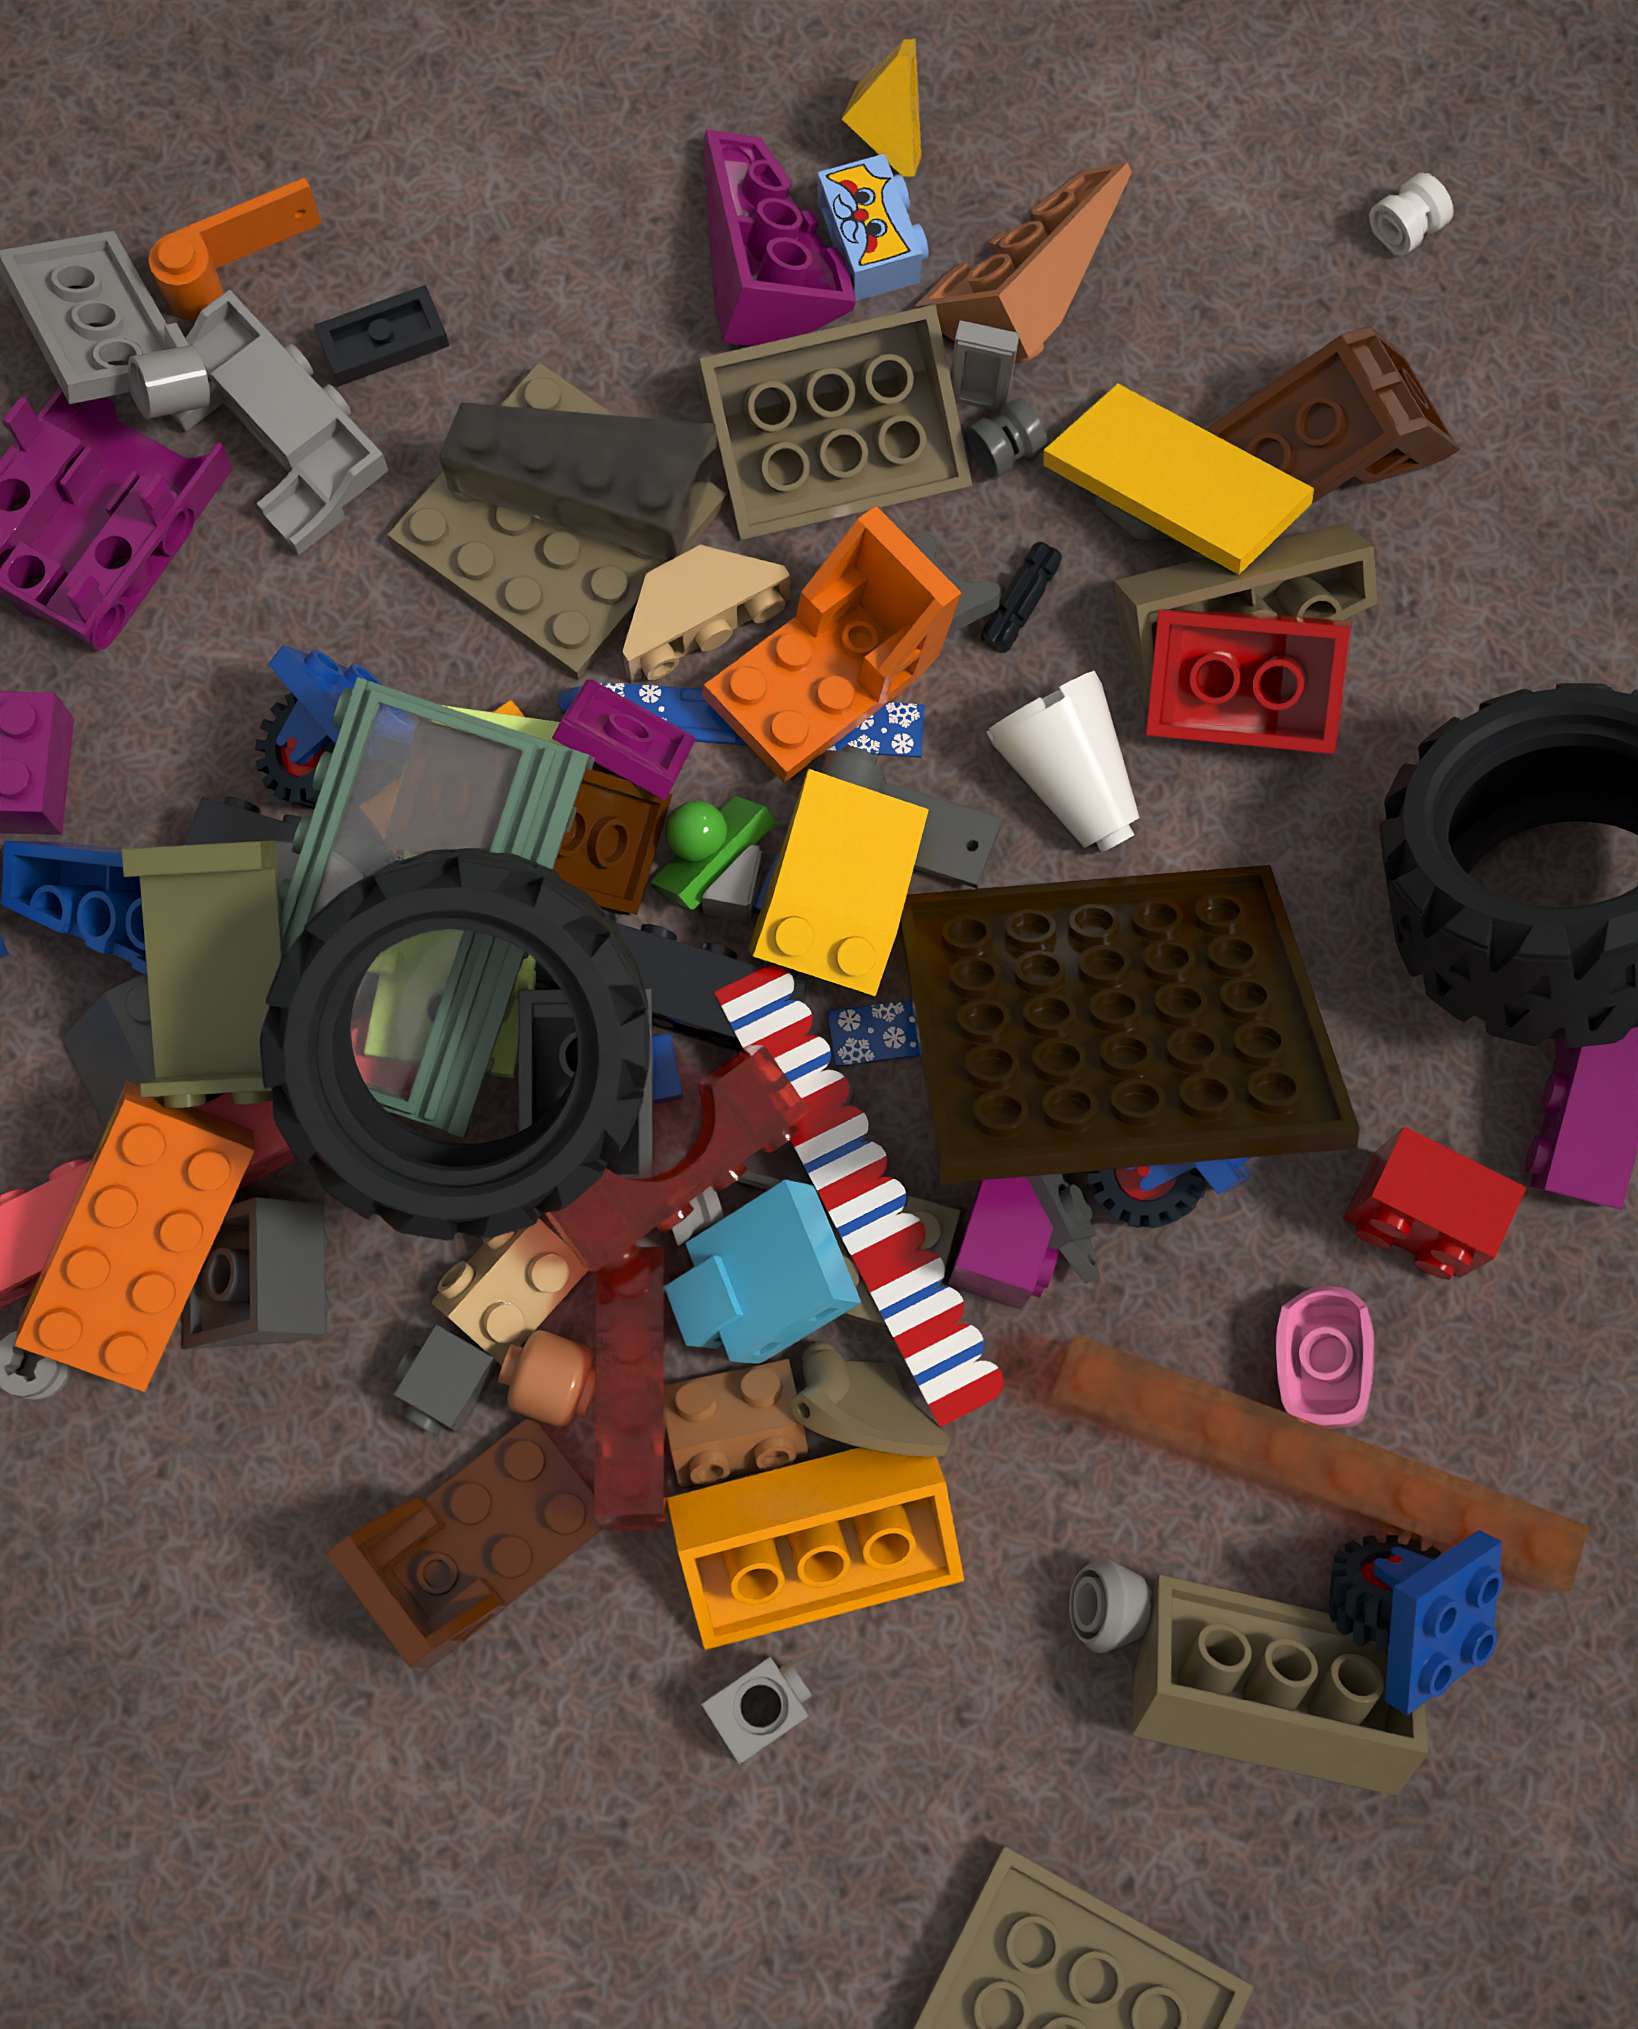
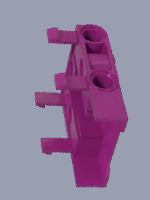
M59 386L37 416L28 400L21 396L3 419V426L10 430L15 441L0 459V595L12 601L17 609L26 617L35 620L43 619L99 651L111 645L191 534L196 520L233 468L223 445L218 442L209 455L186 459L118 421L114 402L108 398L103 397L69 404ZM28 501L21 509L10 511L16 504ZM130 558L123 567L109 569L116 560ZM43 577L37 586L23 589L25 584L31 579Z

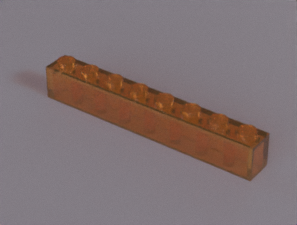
M1074 1334L1065 1344L1045 1402L1046 1406L1387 1534L1398 1535V1538L1409 1541L1410 1537L1422 1541V1547L1428 1549L1434 1546L1441 1551V1554L1476 1531L1481 1530L1502 1541L1499 1572H1501L1503 1577L1547 1594L1571 1591L1589 1525Z

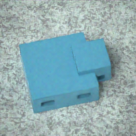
M790 1180L780 1182L686 1242L685 1244L694 1268L664 1286L686 1346L717 1349L724 1344L730 1361L761 1364L862 1303L814 1185Z

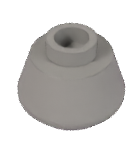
M1108 1558L1092 1560L1078 1572L1070 1591L1069 1614L1075 1634L1091 1651L1096 1653H1107L1139 1640L1145 1634L1150 1622L1153 1592L1148 1588L1142 1576Z

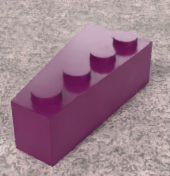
M1638 1027L1632 1028L1623 1040L1613 1044L1567 1048L1565 1039H1558L1554 1069L1547 1080L1542 1097V1109L1545 1110L1541 1134L1534 1136L1526 1158V1172L1533 1174L1530 1187L1622 1210L1638 1150Z

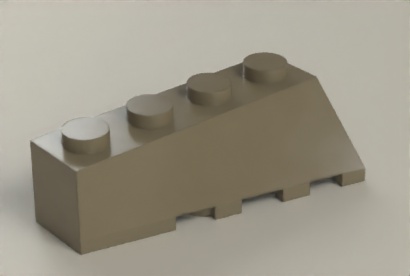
M1346 522L1274 540L1239 575L1206 557L1114 580L1120 632L1147 714L1149 711L1159 610L1286 615L1346 620L1378 603L1374 546Z

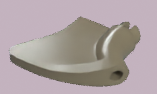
M823 1341L815 1342L804 1350L802 1354V1374L806 1388L791 1400L792 1413L800 1424L825 1437L862 1448L912 1456L937 1457L947 1454L950 1444L949 1435L908 1397L901 1386L894 1364L845 1361L844 1357L836 1352L833 1345Z

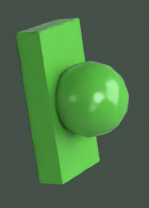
M736 795L720 811L709 802L700 800L685 802L676 807L666 821L665 837L676 856L650 883L664 898L689 910H694L702 902L701 898L706 890L749 845L756 846L775 826L777 821L765 806Z

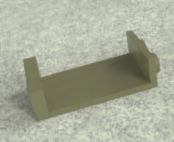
M276 840L122 849L124 877L140 876L155 1078L140 1083L141 1097L164 1096V1107L167 1108L206 1104V1094L232 1093L233 1104H255L272 1101L271 1088L264 1089L259 1040L269 1005L265 1004L266 996L284 955Z

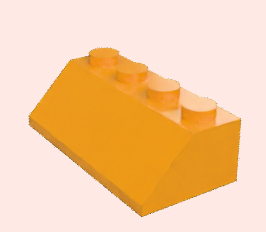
M859 1447L667 1498L677 1550L704 1650L964 1581L946 1482L937 1457L900 1455Z

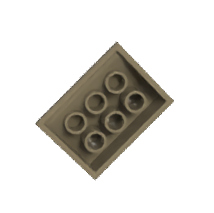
M936 304L694 360L709 429L740 540L868 511L875 505L881 508L972 486Z

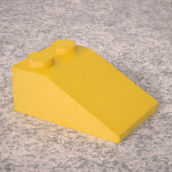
M808 769L748 947L752 956L876 996L897 934L929 809Z

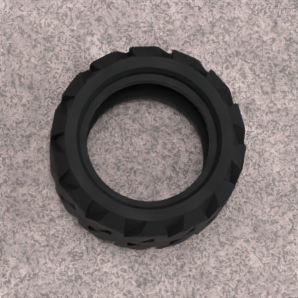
M1602 683L1556 684V689L1532 692L1526 688L1480 703L1478 712L1463 720L1455 716L1425 738L1418 746L1420 760L1418 765L1404 763L1385 797L1384 806L1387 820L1380 822L1379 831L1396 945L1409 974L1412 977L1423 976L1425 994L1461 1022H1465L1473 1016L1484 1020L1486 1033L1491 1036L1530 1046L1540 1045L1547 1038L1565 1039L1567 1048L1616 1043L1623 1040L1632 1028L1638 1027V886L1606 901L1577 907L1551 908L1526 905L1498 896L1475 882L1468 874L1488 851L1502 841L1520 832L1546 824L1573 821L1593 822L1618 827L1638 835V690L1635 689L1631 694L1616 692L1611 687Z
M481 848L440 849L428 851L404 860H396L340 892L305 924L303 932L283 955L266 996L265 1004H268L269 1008L259 1040L262 1080L264 1089L271 1088L273 1117L276 1126L297 1162L301 1166L307 1161L311 1164L320 1186L327 1194L367 1220H370L373 1214L380 1216L395 1231L403 1234L452 1241L456 1233H464L479 1239H486L537 1224L540 1215L560 1211L568 1207L603 1176L607 1163L626 1144L643 1104L644 1088L650 1063V1027L648 998L637 961L621 938L618 926L588 893L560 878V874L557 871L519 855L484 852ZM469 930L481 932L514 944L527 952L549 972L564 994L573 1015L578 1040V1064L572 1080L562 1097L541 1119L526 1129L503 1139L474 1144L452 1143L427 1137L410 1129L390 1115L378 1103L365 1084L355 1060L351 1038V1018L356 994L364 975L377 956L393 945L413 936L432 931Z

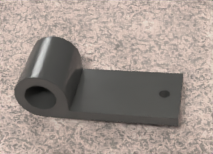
M844 746L841 751L827 753L820 773L929 809L913 869L978 889L1003 825L1002 817L888 783L882 770L876 766V757L861 748Z

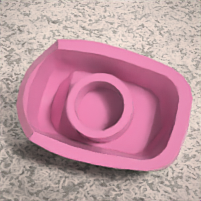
M1321 1286L1310 1288L1282 1306L1277 1325L1276 1358L1282 1403L1293 1420L1302 1425L1324 1429L1354 1427L1363 1421L1372 1387L1374 1330L1371 1317L1363 1300L1343 1287Z

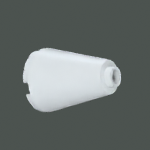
M1091 671L1060 686V690L1025 705L990 727L989 731L986 732L992 741V745L1079 843L1086 848L1096 842L1101 853L1134 836L1129 824L1140 817L1102 683L1095 671Z

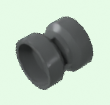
M1020 397L1000 407L997 417L991 420L983 417L966 427L964 433L970 453L988 478L992 480L1011 471L1014 461L1021 457L1029 460L1043 452L1048 445L1047 436L1038 415Z

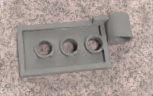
M114 231L0 250V273L69 404L130 392L145 419L209 406V383L199 352L193 345L188 344L177 323L166 324ZM79 285L82 289H72L68 287ZM100 323L103 327H93L87 324ZM121 361L124 365L116 366L108 364V362Z

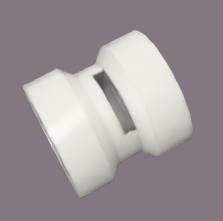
M1420 172L1401 186L1398 196L1389 195L1371 208L1369 213L1370 225L1373 233L1394 255L1404 256L1421 244L1423 234H1433L1451 221L1453 217V204L1445 187L1435 177L1428 173Z

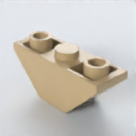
M698 545L647 572L622 651L626 675L631 683L645 676L648 680L662 678L677 667L679 658L698 648L703 652L714 650L729 640L733 629L752 619L755 623H763L778 615L784 609L785 602L790 599V574L785 566Z

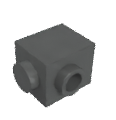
M435 1325L423 1347L412 1346L396 1370L394 1380L399 1382L400 1385L394 1395L409 1404L403 1417L438 1436L444 1425L460 1433L500 1364L492 1356L442 1327Z

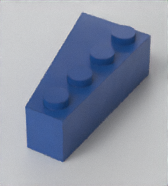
M4 841L2 906L56 932L71 933L85 940V946L102 954L119 956L133 963V969L147 975L140 876L124 877L122 848L67 842Z

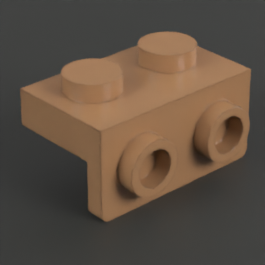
M789 1359L660 1386L669 1443L680 1487L715 1485L727 1478L759 1471H771L805 1462L809 1459L804 1426L795 1419L791 1409V1400L797 1393Z

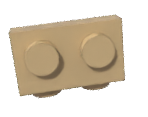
M539 1218L537 1224L531 1227L482 1239L483 1245L467 1262L461 1261L446 1272L438 1284L437 1289L439 1293L432 1300V1304L441 1313L448 1317L501 1366L511 1344L521 1346L591 1268Z

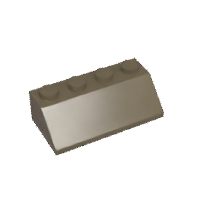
M1159 1574L1155 1581L1151 1598L1150 1622L1142 1637L1133 1676L1132 1736L1395 1796L1400 1793L1428 1755L1425 1703L1406 1715L1385 1702L1389 1646L1386 1654L1376 1652L1375 1642L1369 1640L1363 1647L1353 1643V1632L1343 1636L1336 1629L1337 1621L1331 1622L1329 1613Z

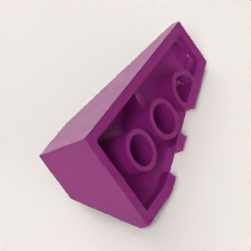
M706 129L703 144L713 294L723 343L751 347L808 334L853 311L856 299L845 259L836 247L827 248L816 233L820 224L811 210L801 211L789 193L792 182L763 139L756 136Z

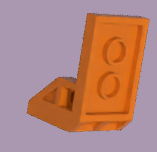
M875 505L854 522L802 590L796 616L705 683L702 697L778 778L785 783L923 675L940 655L962 592Z

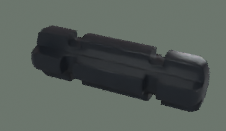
M1036 542L1032 545L1024 559L1025 563L1022 567H1019L1002 595L999 608L995 613H991L982 628V642L996 651L1006 653L1011 649L1019 635L1020 628L1024 627L1044 594L1045 586L1052 580L1060 567L1062 554L1045 542Z

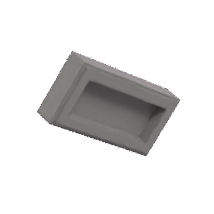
M962 320L959 321L950 375L955 402L999 411L1000 407L1007 404L1020 333Z

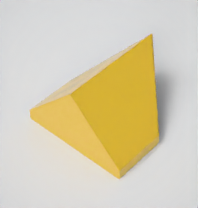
M904 39L858 83L842 117V120L879 155L885 154L888 163L903 177L915 176L921 160L916 39Z

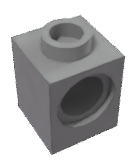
M769 1657L701 1705L737 1762L741 1764L806 1719L809 1715L801 1703L810 1698L812 1694L790 1661L778 1668L773 1659ZM755 1685H767L773 1688L781 1699L780 1715L773 1723L767 1726L751 1724L746 1720L741 1710L743 1695L749 1688Z

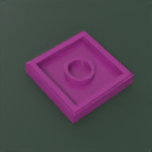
M586 679L552 736V739L570 749L595 757L594 762L663 800H666L696 740L688 732L592 679Z

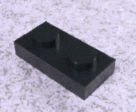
M426 285L314 325L338 386L449 347L446 331Z

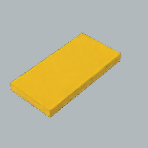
M1116 384L1044 449L1043 466L1238 575L1312 504L1313 487L1120 384Z

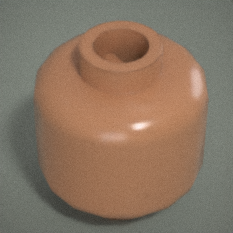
M539 1330L528 1337L523 1348L511 1344L503 1362L498 1382L509 1386L507 1402L513 1412L555 1427H564L573 1420L574 1416L585 1418L602 1368L593 1365V1351L586 1344L548 1331Z

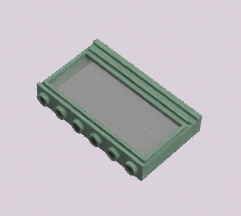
M357 677L353 690L349 688L343 690L335 709L333 725L341 729L333 754L325 751L315 771L313 789L320 791L313 816H303L294 836L292 852L300 856L292 880L283 879L279 886L284 954L303 932L305 924L334 897L357 881L396 860H404L432 850L481 848L484 852L519 855L554 870L565 832L569 833L575 819L577 807H574L585 770L592 769L595 757ZM440 930L405 939L377 956L364 975L356 994L351 1018V1038L355 1060L361 1076L369 1091L386 1111L448 1131L447 1133L462 1138L473 1131L477 1118L472 1117L481 1087L487 1083L495 1061V1058L491 1056L502 1023L508 1020L515 1000V996L512 993L522 962L529 956L527 952L512 943L485 933L469 930Z

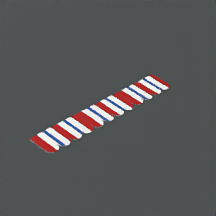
M771 965L764 967L714 993L938 1425L942 1427L998 1397L1004 1384L1002 1372L995 1364L989 1361L981 1360L975 1362L981 1356L984 1349V1340L979 1330L970 1324L960 1323L955 1325L964 1314V1302L961 1295L951 1287L941 1286L935 1288L944 1278L945 1267L943 1260L931 1250L922 1249L916 1251L925 1240L926 1231L924 1224L918 1217L912 1214H898L906 1204L907 1195L902 1184L894 1178H878L887 1167V1156L880 1145L871 1141L860 1142L868 1132L869 1123L866 1115L855 1106L845 1105L840 1107L849 1097L850 1087L848 1080L837 1071H822L827 1067L831 1059L830 1047L823 1038L817 1035L803 1036L811 1028L813 1017L811 1010L806 1004L798 1000L785 1001L794 990L792 975L781 966Z

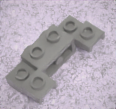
M229 289L200 312L193 328L185 338L189 345H193L197 349L203 361L210 389L209 406L170 415L187 432L223 403L288 473L282 482L256 504L264 518L300 555L346 519L342 510L344 505L389 470L383 453L348 417L351 415V410L339 392L330 384L321 388L311 377L314 373L313 369L299 349L292 343L284 348Z

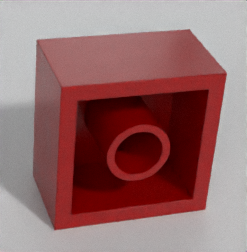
M1404 1126L1374 1152L1343 1219L1357 1226L1355 1234L1363 1241L1386 1250H1390L1394 1244L1416 1255L1414 1264L1424 1272L1441 1279L1450 1280L1452 1275L1461 1278L1495 1259L1527 1187Z

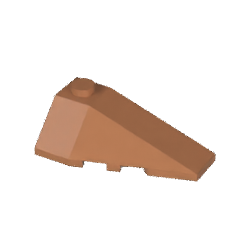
M1128 162L1082 170L1032 208L1031 213L1035 221L1020 225L1009 233L1002 231L991 239L988 244L995 252L994 255L979 263L972 270H970L967 263L961 262L942 277L914 306V309L936 304L941 333L955 341L959 321L962 320L1020 333L1015 363H1023L1037 356L1044 349L1043 342L1062 323L1132 173Z

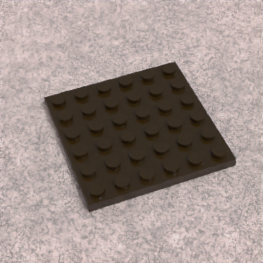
M1271 865L906 895L899 926L941 1184L1357 1148L1360 1127Z

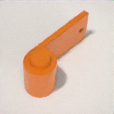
M306 178L296 180L167 234L155 243L150 251L148 260L150 270L167 307L174 315L184 320L196 321L204 308L223 295L222 284L216 268L322 224Z

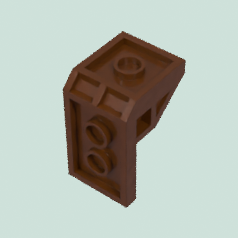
M1370 325L1341 334L1205 429L1313 487L1312 504L1354 476L1369 485L1429 467L1447 459L1460 450L1403 352Z
M420 718L384 843L418 855L432 850L481 848L484 852H490L523 750ZM586 769L574 807H577L575 819L569 833L565 832L553 869L560 874V878L588 893L599 906L637 915L672 794H668L666 800H663L628 780L596 770Z
M527 1417L427 1498L415 1496L349 1534L325 1554L410 1668H430L473 1636L611 1524L614 1519L539 1422Z

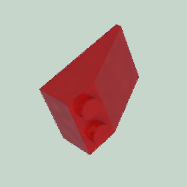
M1159 610L1146 735L1335 754L1339 740L1353 621L1286 615Z

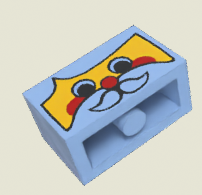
M881 154L818 172L817 205L833 247L838 249L846 261L856 301L920 283L922 260L928 259L926 237L919 223L911 224L906 211L909 210L910 202L905 181L901 174L893 176L886 155Z

